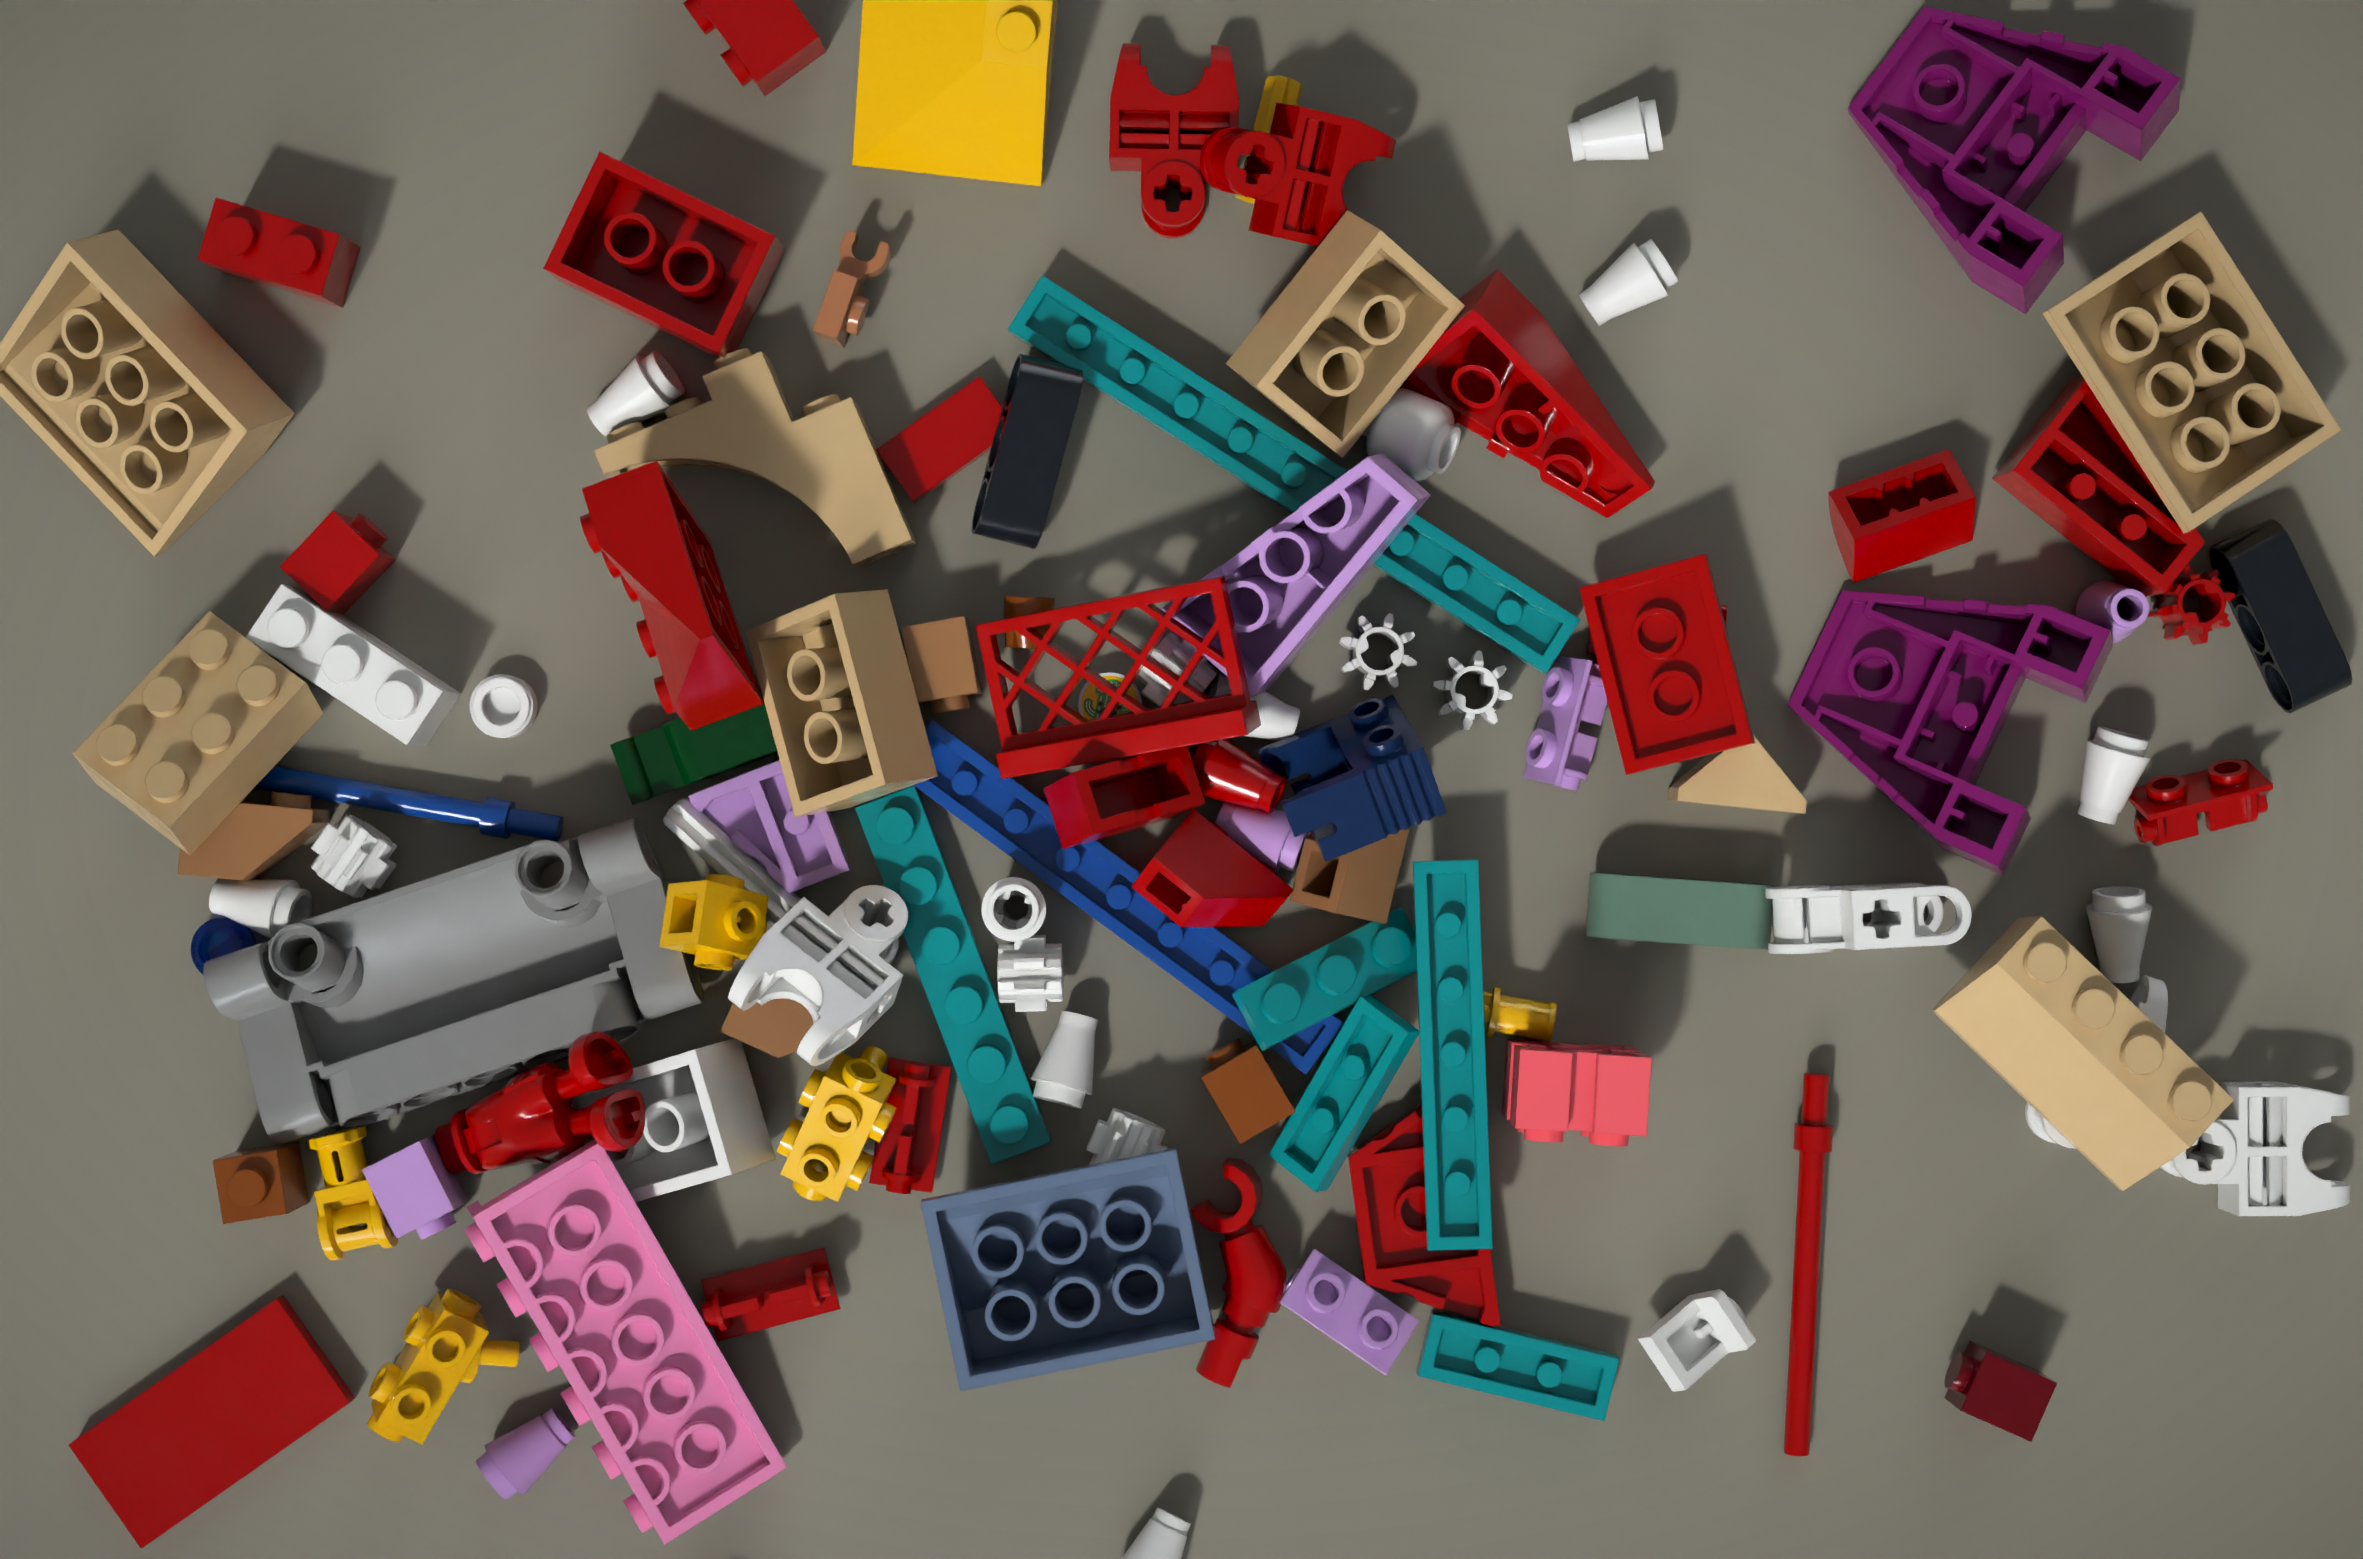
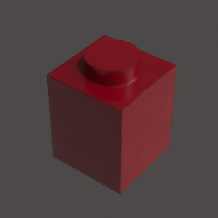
M1970 1340L1965 1352L1957 1353L1947 1369L1945 1387L1948 1388L1945 1399L1966 1414L2032 1442L2057 1383L2037 1369Z

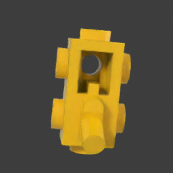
M867 1046L860 1058H852L840 1052L836 1055L826 1073L815 1068L798 1102L809 1108L805 1120L802 1122L796 1118L792 1119L777 1149V1153L787 1157L781 1175L793 1180V1188L800 1196L812 1201H821L828 1197L838 1202L846 1187L856 1191L859 1190L875 1157L864 1152L868 1141L871 1138L879 1143L881 1142L897 1107L887 1103L897 1079L881 1072L888 1059L882 1049L875 1046Z
M447 1288L444 1295L437 1292L428 1308L422 1305L419 1306L410 1318L402 1340L407 1343L394 1364L386 1362L374 1378L369 1390V1397L373 1399L371 1402L373 1413L367 1422V1426L378 1435L390 1441L400 1443L405 1436L422 1445L459 1382L471 1383L478 1373L479 1365L517 1367L520 1353L519 1341L486 1339L489 1330L482 1314L478 1313L481 1309V1305L478 1302L452 1288Z

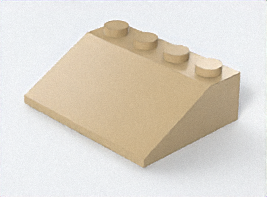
M2202 212L2163 233L2042 313L2183 534L2190 532L2341 431V428Z
M119 229L67 242L0 342V396L154 557L163 554L266 453L295 414Z

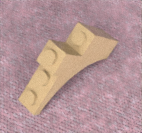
M743 348L728 353L725 358L720 357L715 360L714 366L716 370L702 376L711 396V401L703 403L700 397L681 401L665 410L668 419L645 429L642 422L622 426L606 435L609 444L593 450L603 474L610 478L658 461L661 467L682 465L714 466L740 471L764 479L788 491L812 509L832 530L848 553L852 565L858 569L917 544L879 453L876 451V446L858 404L852 397L840 401L838 394H831L805 405L802 408L805 417L795 420L772 363L762 351L751 355L749 348Z

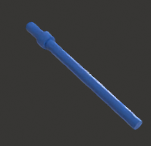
M274 766L254 787L274 792L312 795V798L478 827L481 835L508 839L512 833L559 841L563 830L562 816L515 808L514 801L487 797L483 803Z

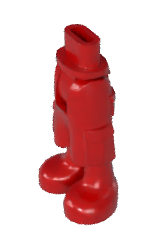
M597 1031L579 1036L572 1043L569 1050V1069L564 1070L556 1064L544 1063L519 1073L504 1085V1088L476 1101L466 1109L457 1111L452 1116L451 1122L437 1127L435 1139L445 1169L451 1174H457L466 1170L470 1173L479 1174L488 1170L503 1169L528 1162L532 1164H550L584 1146V1142L591 1135L601 1147L609 1151L620 1152L634 1146L642 1137L645 1127V1104L640 1092L635 1089H624L596 1100L592 1105L578 1110L571 1106L576 1096L590 1091L602 1090L629 1080L633 1074L630 1059L620 1045L605 1033Z

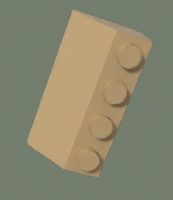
M2042 916L2019 917L1932 1009L1951 1030L2108 1180L2122 1191L2190 1148L2234 1101L2222 1087Z

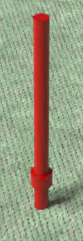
M1815 1072L1804 1073L1801 1122L1794 1124L1793 1149L1800 1152L1784 1433V1453L1791 1456H1808L1810 1450L1825 1153L1832 1152L1833 1125L1827 1124L1830 1075Z

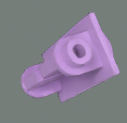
M1557 656L1552 669L1547 673L1543 682V704L1536 730L1531 734L1527 742L1525 751L1527 764L1523 778L1553 784V786L1578 792L1580 781H1587L1598 738L1579 733L1578 729L1581 721L1601 726L1607 705V697L1599 665L1593 664V661Z
M1315 1248L1311 1251L1301 1269L1296 1268L1286 1282V1292L1279 1302L1384 1375H1387L1419 1323V1320Z

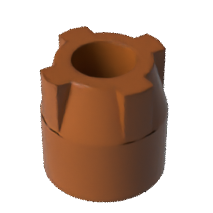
M1004 595L1003 619L1055 609V598ZM1051 624L1032 628L1044 636ZM1017 631L1005 633V647L1037 648V645Z

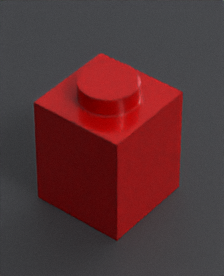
M332 511L282 563L280 568L325 611L344 615L396 559L382 547L388 540L387 536L367 517L358 513L352 518L351 516Z

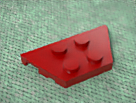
M1421 1103L1349 1152L1347 1156L1365 1283L1394 1294L1401 1293L1413 1297L1418 1302L1441 1310L1445 1308L1472 1317L1488 1326L1501 1325L1490 1249L1427 1250Z

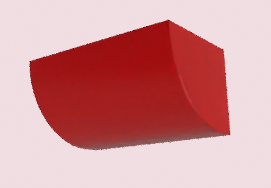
M1949 449L1828 492L1829 512L1834 535L1853 583L1973 541L1976 496Z

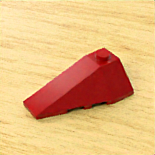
M1498 269L1459 298L1465 305L1464 308L1401 385L1403 388L1410 389L1448 405L1455 418L1454 425L1459 423L1488 440L1489 443L1486 449L1503 459L1509 452L1540 470L1543 482L1605 518H1609L1651 490L1655 483V480L1544 316Z

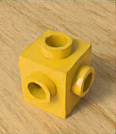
M710 874L706 876V880L669 883L659 947L695 955L694 965L697 967L723 971L732 970L733 962L746 960L759 940L767 932L766 913L769 896L744 890L745 880L728 875Z

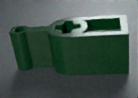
M759 688V691H760V694H761V697H762V700H763V703H764V699H763V696H762L761 688ZM765 703L693 731L688 728L681 718H678L658 728L610 745L632 805L778 753Z

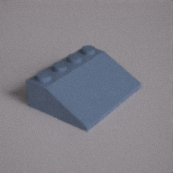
M1176 1148L921 1199V1207L960 1391L1215 1340L1212 1311Z

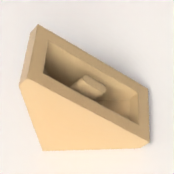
M1755 736L1754 744L1708 755L1668 787L1667 800L1799 814H1806L1807 800Z

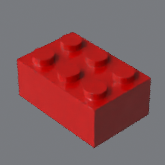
M599 151L543 269L558 281L715 357L725 358L728 353L738 349L784 254L785 248L776 236Z

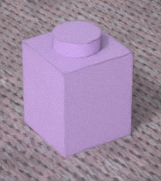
M435 1134L362 1169L396 1239L416 1229L420 1239L423 1240L456 1223V1220L451 1211L469 1201L456 1174H451L445 1169L436 1143Z

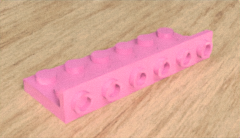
M595 1139L481 1206L479 1201H476L467 1207L475 1223L464 1229L483 1263L493 1257H496L508 1278L497 1283V1287L516 1318L527 1311L539 1330V1333L529 1338L531 1345L547 1372L558 1366L562 1369L571 1387L560 1394L579 1427L591 1420L603 1439L592 1446V1449L611 1480L621 1474L624 1475L634 1494L624 1499L623 1502L642 1534L654 1527L665 1545L787 1468L609 1155Z

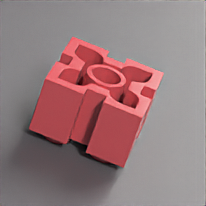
M1506 1039L1502 1115L1507 1120H1510L1511 1125L1517 1129V1132L1524 1133V1139L1563 1142L1564 1132L1576 1130L1581 1131V1136L1589 1137V1143L1628 1146L1629 1136L1647 1137L1652 1058L1645 1053H1640V1050L1633 1046L1587 1043L1567 1044L1555 1041L1547 1043L1539 1040Z

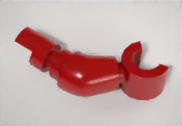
M1227 1158L1223 1162V1177L1235 1183L1241 1191V1208L1232 1212L1219 1211L1212 1205L1210 1200H1206L1196 1204L1190 1210L1196 1221L1210 1231L1224 1233L1225 1239L1219 1242L1227 1275L1223 1285V1290L1227 1293V1296L1221 1308L1227 1315L1225 1319H1216L1214 1324L1215 1340L1207 1341L1196 1371L1204 1378L1228 1388L1233 1383L1242 1359L1248 1360L1252 1357L1259 1340V1336L1254 1332L1255 1328L1264 1327L1269 1314L1279 1311L1281 1306L1279 1302L1286 1289V1268L1263 1225L1254 1226L1251 1219L1261 1204L1263 1194L1261 1179L1252 1166L1242 1159Z

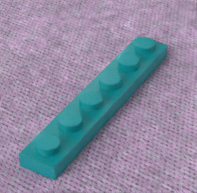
M913 785L856 807L855 810L885 887L896 892L907 906L908 921L903 935L991 1165L1050 1143L1052 1137L1037 1098L1033 1097L1034 1090L918 788Z
M1478 859L1413 861L1427 1250L1493 1249Z

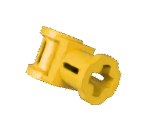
M365 1125L308 1139L309 1148L316 1150L318 1153L325 1187L314 1191L318 1208V1235L322 1249L330 1261L343 1259L346 1251L380 1244L382 1248L387 1249L396 1247L398 1243V1238L396 1239L362 1169L368 1167L362 1139L367 1136ZM361 1223H366V1224H367V1225H365V1226H361V1227H357V1228H349V1226H353V1225H357V1224H361Z

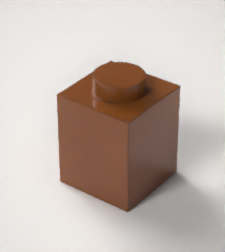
M1235 1038L1205 1057L1210 1066L1201 1071V1079L1239 1144L1295 1113L1294 1105L1256 1040L1243 1046L1239 1038Z
M299 1141L288 1142L278 1146L270 1145L235 1151L213 1160L223 1224L288 1214L309 1203Z

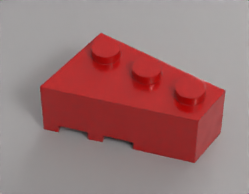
M2082 375L2070 380L1992 477L1995 482L2123 585L2140 591L2145 597L2165 593L2205 543L2196 528L2183 534Z

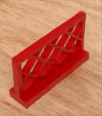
M1225 576L975 625L1002 751L996 754L1001 779L1244 736L1261 726L1257 701L1250 700ZM1210 593L1216 621L1203 639L1174 618L1188 597ZM1174 600L1166 613L1154 605L1155 603ZM1138 607L1160 622L1143 650L1113 631L1126 609ZM1112 612L1105 624L1093 617V615ZM1077 619L1098 634L1082 661H1079L1052 642L1065 621ZM1051 624L1044 636L1032 628ZM1167 629H1170L1197 648L1180 676L1150 656ZM1017 631L1037 645L1021 673L1001 660L996 634ZM1218 634L1222 651L1212 645ZM1106 640L1136 660L1119 687H1116L1089 668ZM1046 652L1074 671L1058 699L1029 679ZM1205 654L1226 668L1231 694L1208 697L1188 683V680ZM1143 666L1173 686L1160 707L1148 709L1127 694ZM1006 678L1014 683L1009 692ZM1082 678L1112 697L1099 718L1087 720L1066 705ZM1023 689L1051 710L1039 729L1017 733L1012 705ZM1181 692L1194 700L1173 704ZM1119 704L1132 711L1113 715ZM1059 715L1071 722L1052 726Z

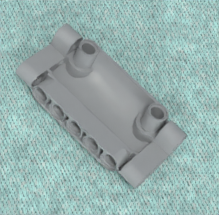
M636 817L561 842L550 840L535 841L532 844L295 924H289L280 929L268 942L258 943L206 961L203 970L206 988L212 1003L223 1016L237 1021L259 1114L267 1135L277 1146L338 1125L344 1128L369 1125L510 1078L538 1065L566 1059L569 1056L572 1043L581 1035L598 1031L611 1036L615 1041H619L635 1034L639 1030L638 1024L704 1002L703 988L697 967L694 965L693 955L659 947L668 885L645 831ZM562 861L564 863V873L560 881L550 888L542 889L541 877L543 871L554 862ZM316 944L318 954L315 962L308 969L300 971L299 958L306 947Z

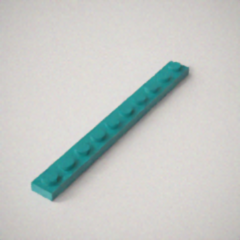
M1043 275L1008 327L1010 334L1057 364L1082 370L1085 382L1290 513H1294L1300 506L1348 472V470ZM1416 514L1373 564L1382 572L1542 674L1548 672L1581 620Z

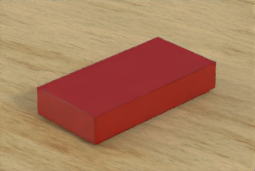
M979 376L877 448L876 451L910 499L916 503L991 450L1002 407Z

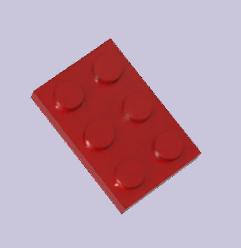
M1702 554L1579 588L1626 775L1755 743L1708 555Z

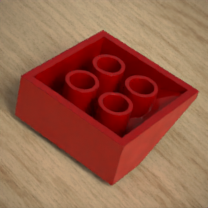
M658 461L582 488L589 513L580 516V522L590 548L595 554L602 552L610 574L614 579L621 577L632 602L640 601L645 619L636 622L637 631L647 655L650 658L655 656L658 658L663 675L654 678V684L665 712L668 715L676 712L688 728L693 731L764 704L710 538Z

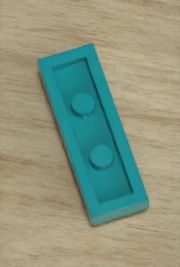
M1402 907L1389 913L1386 924L1372 921L1236 990L1232 996L1261 1051L1354 1005L1360 996L1373 995L1416 973L1415 931Z
M1372 995L1360 996L1298 1102L1295 1113L1290 1116L1268 1155L1313 1191L1328 1190L1420 1031Z
M1431 1310L1416 1372L1419 1377L1605 1421L1620 1359L1616 1354L1501 1326H1488L1476 1320Z

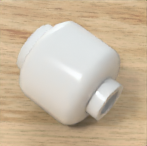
M1399 388L1362 435L1367 437L1366 452L1368 456L1383 453L1414 481L1421 482L1434 473H1443L1449 467L1458 449L1461 431L1459 427L1454 425L1455 418L1448 405L1410 389Z

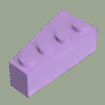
M1383 453L1365 458L1300 506L1294 513L1267 530L1245 549L1201 579L1225 576L1251 698L1268 690L1431 496ZM1210 593L1188 597L1174 618L1203 639L1216 621ZM1174 600L1161 608V610L1166 613ZM1218 634L1212 645L1222 651ZM1206 654L1204 655V657H1206L1212 664H1214L1220 671H1222L1228 677L1225 667L1220 665L1218 662H1216Z

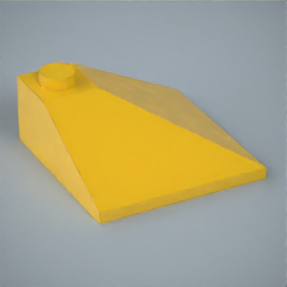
M863 0L852 165L1042 186L1058 0Z

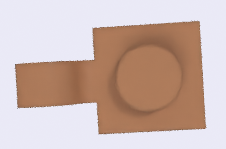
M851 230L844 235L841 241L840 262L837 271L833 270L813 328V332L820 340L843 348L849 333L856 336L859 335L867 316L870 300L862 297L865 289L863 286L864 282L868 278L881 274L887 268L891 258L889 244L880 241L877 253L873 259L869 261L856 259L854 252L858 245L859 236L857 232Z

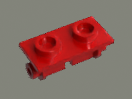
M2247 759L2216 761L2210 764L2206 770L2182 776L2162 775L2148 780L2146 785L2135 787L2128 798L2131 804L2144 816L2134 820L2137 838L2141 843L2151 841L2154 846H2160L2165 843L2199 835L2197 814L2201 812L2205 813L2206 827L2211 832L2247 822H2254L2257 820L2259 813L2268 810V803L2264 792L2273 790V783Z
M888 1058L886 1074L897 1080L887 1103L897 1107L881 1142H875L873 1155L875 1157L872 1162L869 1183L886 1186V1191L899 1194H911V1190L933 1192L951 1066Z
M825 1247L701 1280L707 1301L701 1304L703 1319L707 1328L714 1327L717 1342L841 1309Z

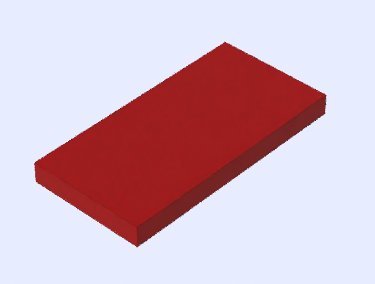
M282 1295L68 1445L142 1549L353 1401L355 1397L284 1295Z

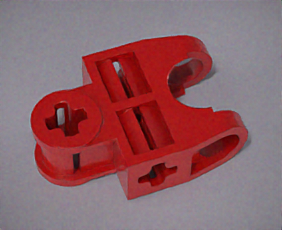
M1123 43L1110 96V171H1141V207L1147 226L1162 237L1181 238L1192 233L1199 226L1204 216L1205 178L1200 167V153L1203 144L1213 132L1220 128L1229 126L1239 127V96L1229 45H1211V67H1204L1203 76L1197 86L1189 92L1172 95L1160 91L1150 81L1146 65H1141V43ZM1174 188L1180 190V197L1183 201L1180 202L1179 211L1177 212L1166 211V204L1163 200L1166 199L1167 189Z
M1276 102L1270 133L1232 126L1220 128L1213 132L1203 144L1200 153V167L1206 181L1215 189L1255 199L1249 231L1319 246L1348 210L1343 199V184L1347 174L1354 166L1361 162L1376 161L1377 156L1393 159L1396 140L1353 118ZM1240 154L1247 156L1245 169L1238 168Z

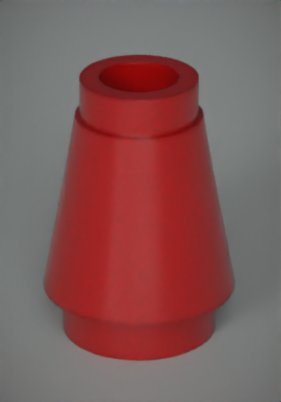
M1228 739L1200 743L1192 758L1204 797L1258 810L1262 809L1268 813H1272L1281 800L1286 786V778L1276 774L1275 771Z

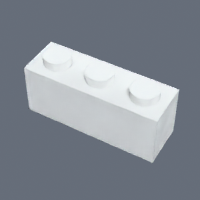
M281 584L246 636L248 640L409 746H427L461 695V693L344 615L325 611L302 588Z

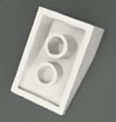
M735 1038L633 1068V1074L626 1082L576 1096L571 1105L578 1110L592 1105L596 1100L624 1089H635L641 1093L645 1104V1127L642 1137L634 1146L623 1151L606 1150L635 1202L729 1176L776 1160L742 1042ZM592 1135L588 1136L584 1145L594 1140Z

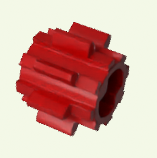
M2187 565L2165 593L2154 595L2159 598L2157 608H2152L2149 611L2148 617H2160L2165 624L2162 628L2165 630L2164 639L2174 640L2182 635H2188L2193 645L2207 643L2208 632L2213 631L2212 627L2219 629L2230 626L2231 622L2227 618L2229 614L2224 611L2226 602L2234 599L2235 593H2223L2222 589L2218 586L2221 582L2218 579V570H2208L2200 575V573L2194 574L2191 566ZM2184 594L2189 598H2198L2200 604L2198 616L2193 612L2185 613L2182 605Z

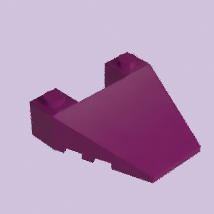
M1924 6L1848 106V112L1969 279L1974 284L2026 314L2064 264L2063 234L2027 214L2025 211L2086 130L2141 161L2179 111L2181 78L2124 46L2103 42L2101 48L2065 40V34L2042 30L2041 35L2007 29L2004 22Z
M1842 590L1787 705L1944 850L2004 876L2031 817L2026 807L1975 786L2025 679L2027 678L2086 703L2113 647L2111 630L2049 605L1988 604L1987 601L1964 599V602L1926 599L1925 596Z

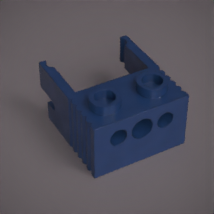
M1393 695L1386 697L1384 700L1379 698L1363 700L1355 704L1348 714H1343L1338 719H1331L1257 749L1261 762L1275 771L1276 774L1288 780L1301 774L1309 773L1307 778L1291 784L1295 796L1290 799L1281 800V804L1294 837L1311 831L1325 862L1384 839L1389 834H1396L1400 830L1409 829L1411 825H1419L1423 820L1428 821L1434 816H1441L1447 813L1424 747Z

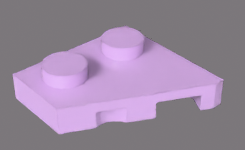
M780 760L688 796L692 806L710 818L731 837L730 840L748 856H752L789 893L852 869L830 812L799 817L794 816Z

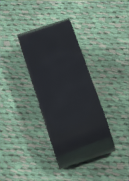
M1024 354L1018 355L1010 375L972 520V534L1031 549L1037 547L1045 526L1079 402L1083 382L1082 370Z
M2269 519L2210 547V562L2212 568L2219 571L2218 579L2221 580L2219 584L2223 592L2235 593V598L2228 603L2272 697L2285 712L2292 713L2351 685L2352 674L2346 656L2294 544L2281 524L2276 520Z

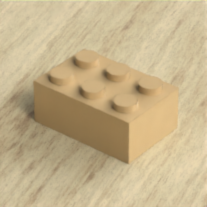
M1347 210L1225 364L1311 435L1343 458L1465 305L1382 230Z
M888 589L832 594L745 631L795 817L848 809L938 776Z
M209 611L72 754L98 786L191 856L324 713L305 681Z

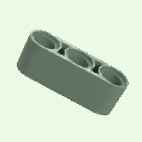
M1590 872L1585 936L1620 940L1768 949V943L1771 941L1773 907L1772 899L1765 898V888H1771L1774 885Z

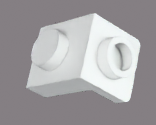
M1720 1289L1688 1295L1638 1338L1673 1392L1687 1390L1728 1353L1747 1350L1756 1342L1755 1337L1746 1325V1317L1740 1306Z

